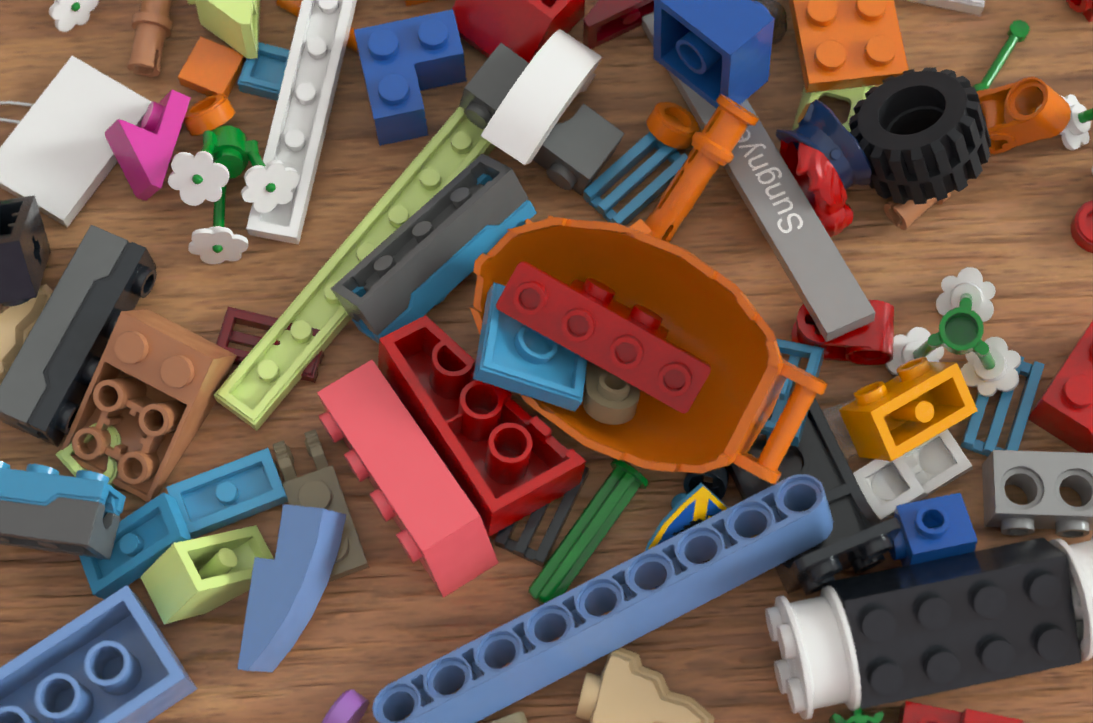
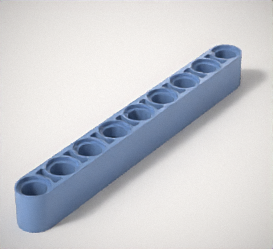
M807 474L790 476L388 684L377 694L372 706L374 717L378 723H476L811 549L827 539L833 530V519L822 483L817 478Z

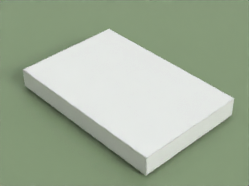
M71 56L0 147V187L17 198L35 195L39 211L68 228L118 162L107 142L105 131L118 119L141 128L143 117L151 101L76 57Z

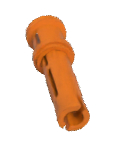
M723 94L718 96L716 102L719 106L702 132L695 131L691 137L693 139L691 142L693 149L659 199L652 213L644 222L652 230L653 237L671 242L678 227L689 214L713 174L716 173L720 165L726 166L727 163H731L734 158L732 150L748 126H755L759 120L757 116Z

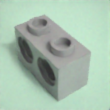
M993 450L982 464L984 527H1000L1002 534L1010 536L1029 535L1034 533L1035 529H1055L1057 536L1075 538L1087 536L1090 534V531H1093V453ZM1015 485L1021 488L1027 496L1028 503L1026 505H1018L1010 501L1005 494L1004 486ZM1060 487L1074 489L1081 498V507L1067 504L1060 495Z

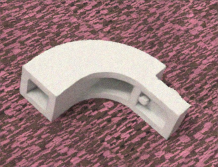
M559 29L545 42L527 65L480 136L522 164L531 163L570 103L580 92L587 90L596 76L593 72L603 57Z

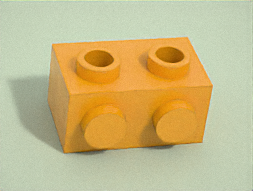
M926 357L916 358L899 366L896 370L898 376L888 382H874L857 390L854 393L856 400L840 408L839 412L858 456L861 458L893 461L977 412L978 410L957 362H928Z

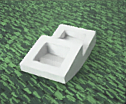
M946 429L893 461L875 459L854 472L853 475L870 507L882 521L894 515L897 505L920 501L972 470L973 466L952 434Z

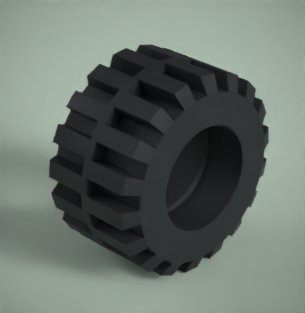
M925 67L922 71L915 72L914 69L903 71V75L895 78L890 76L882 80V85L872 87L865 93L866 99L857 102L854 107L855 115L851 116L849 121L850 133L856 138L872 167L870 188H875L877 195L884 199L892 196L895 203L905 204L908 200H913L914 204L917 205L926 204L927 200L936 198L937 201L948 198L947 193L953 190L960 192L968 186L967 180L976 179L983 171L981 165L988 163L991 140L975 87H971L970 81L964 76L957 77L955 71L945 69L937 72L936 67Z

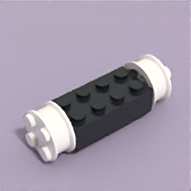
M1093 535L1090 541L1068 545L1059 538L1049 542L1044 538H1038L830 581L828 586L822 588L820 597L789 603L784 595L776 597L775 606L765 609V617L771 640L773 642L778 641L782 660L774 661V670L781 694L787 693L793 713H799L803 720H808L813 716V709L845 703L850 710H855L859 707L864 709L1090 660L1093 657Z

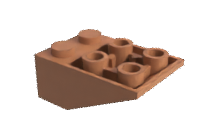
M149 309L121 311L61 450L72 443L75 453L71 454V456L77 463L88 471L100 474L107 470L108 456L114 458L118 464V474L112 483L144 501L150 502L157 496L215 405L216 399L214 394L226 381L237 355ZM111 425L117 429L121 436V444L114 446V448L110 446L111 435L107 430ZM88 434L94 436L88 443H84Z

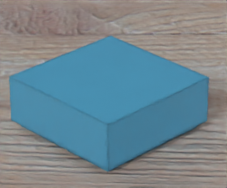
M258 42V59L246 58L237 82L239 91L278 101L290 50Z

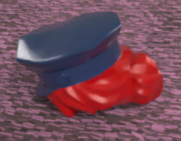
M816 99L804 107L797 120L798 128L794 131L777 129L776 137L781 142V157L831 238L841 233L853 221L854 212L850 205L846 203V190L853 184L870 185L872 167L856 138L841 124L827 105Z

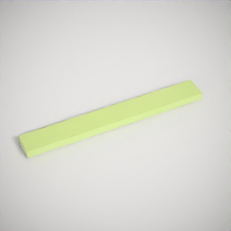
M458 107L214 394L218 403L256 431L302 378L301 374L321 350L324 352L351 320V317L345 311L331 288L482 153L488 156L496 147L480 136L484 130L474 125L466 117L462 107ZM291 323H293L292 326H291V329H290V330H286V328H287ZM312 328L320 330L316 336H312ZM276 340L280 341V345L273 344Z

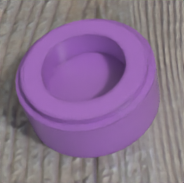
M354 689L347 690L332 705L321 723H359L368 708L369 700Z

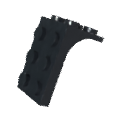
M814 398L808 411L799 446H789L777 469L782 473L777 483L797 474H807L817 478L822 483L833 519V530L829 537L820 544L775 567L787 594L801 588L805 595L813 594L828 586V582L835 581L833 575L852 567L855 574H858L885 561L883 554L894 548L892 542L902 529L897 517L882 522L872 510L816 398ZM759 433L747 453L759 458L767 442L766 435ZM734 463L727 466L743 500L774 485Z

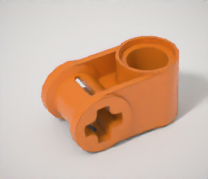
M1036 77L1024 78L994 89L977 91L991 140L990 154L1003 153L1011 150L1013 147L1057 136L1066 128L1070 121L1071 109L1069 103L1043 80Z

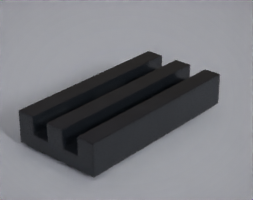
M584 468L580 484L565 493L537 551L529 548V545L549 504L531 513L518 542L510 539L518 523L517 521L498 532L494 540L495 545L544 567L589 475V468Z

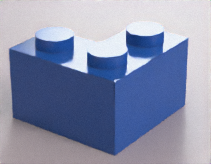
M453 9L354 30L379 146L428 136L425 109L420 91L466 82L464 52Z

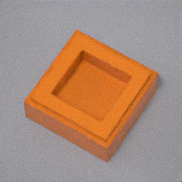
M200 36L180 71L178 80L182 86L206 96L223 94L228 97L242 72L246 57L236 50Z

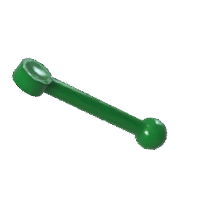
M1016 20L1011 23L1008 29L1009 38L982 81L973 86L976 92L989 89L1017 42L1026 39L1030 28L1025 21Z

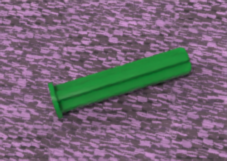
M613 459L610 464L613 468L612 472L530 585L528 593L539 604L542 605L567 591L639 488L646 489L648 486V480L629 464Z

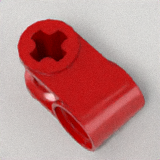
M868 300L876 312L874 321L826 342L822 335L815 334L814 325L810 324L815 322L803 304L798 311L796 322L791 331V342L811 346L817 344L818 347L824 348L823 360L847 361L859 365L874 366L889 363L893 360L894 306L884 301Z

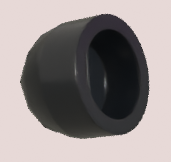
M725 466L702 474L686 472L683 482L684 490L689 494L702 483L721 500L726 493L729 481L727 467ZM704 476L713 478V483L703 482Z

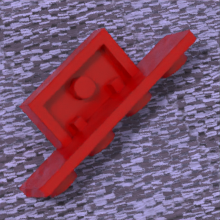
M521 261L516 266L496 303V308L499 311L681 413L689 411L711 372V366L665 340L669 330L661 326L662 317L642 305L634 304L633 308L630 309L614 300L615 291L596 279L588 277L584 283L575 278L570 285H567L526 261Z

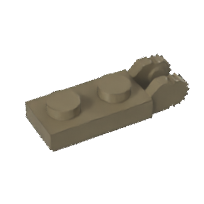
M313 429L304 433L306 437L304 442L309 456L314 460L317 471L297 477L293 466L295 461L290 447L283 440L274 443L273 448L285 479L282 485L289 505L323 508L346 514L340 548L328 581L331 582L369 568L334 467L333 465L329 466L317 431Z

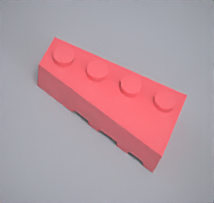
M373 360L368 361L317 392L326 412L318 416L326 432L334 443L342 439L344 440L350 451L343 455L359 482L368 478L375 489L369 495L379 513L386 522L392 518L401 530V532L396 534V537L413 563L420 560L443 598L498 564L481 516Z

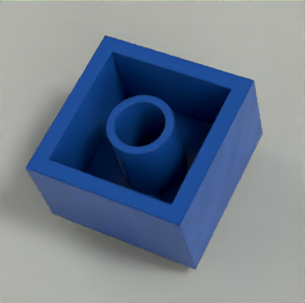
M654 0L653 59L716 109L719 106L716 99L720 94L727 96L738 104H742L769 79L775 18L771 16L763 4L755 0Z

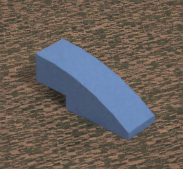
M283 504L275 560L254 558L238 670L273 672L293 648L312 618L328 584L340 548L346 514L323 508Z

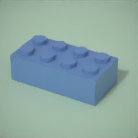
M126 585L0 667V723H147L197 690V687L142 600Z

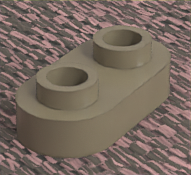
M587 360L582 399L586 413L604 424L619 425L630 421L636 413L640 389Z

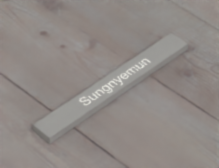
M653 12L642 17V28L654 47ZM668 71L703 130L716 108ZM747 99L740 104L757 116ZM758 120L755 126L749 125L732 150L734 154L733 160L723 167L823 338L827 342L873 322L876 312L762 123Z

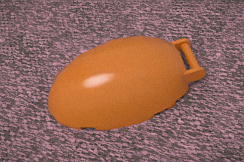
M552 217L508 229V232L487 254L482 253L475 260L473 273L477 274L473 307H470L479 334L481 333L487 292L492 284L495 282L506 286L516 266L521 261H526L567 285H570L575 278L585 283L588 277L604 283L615 291L614 300L630 309L633 308L634 304L642 305L662 317L661 326L669 330L665 340L710 364L711 372L687 413H681L640 390V397L634 417L630 421L619 425L604 424L593 419L586 413L583 401L574 412L519 394L529 406L585 447L644 469L702 474L734 463L769 483H777L782 474L777 470L816 394L823 395L828 384L782 359L774 332L740 288L687 249L627 226L611 222L585 221ZM788 378L797 384L759 458H756L747 452L772 414L785 380Z

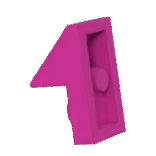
M171 90L158 103L154 101L150 103L143 117L141 128L118 119L105 131L107 142L136 198L144 201L148 200L162 187L191 99L177 91Z

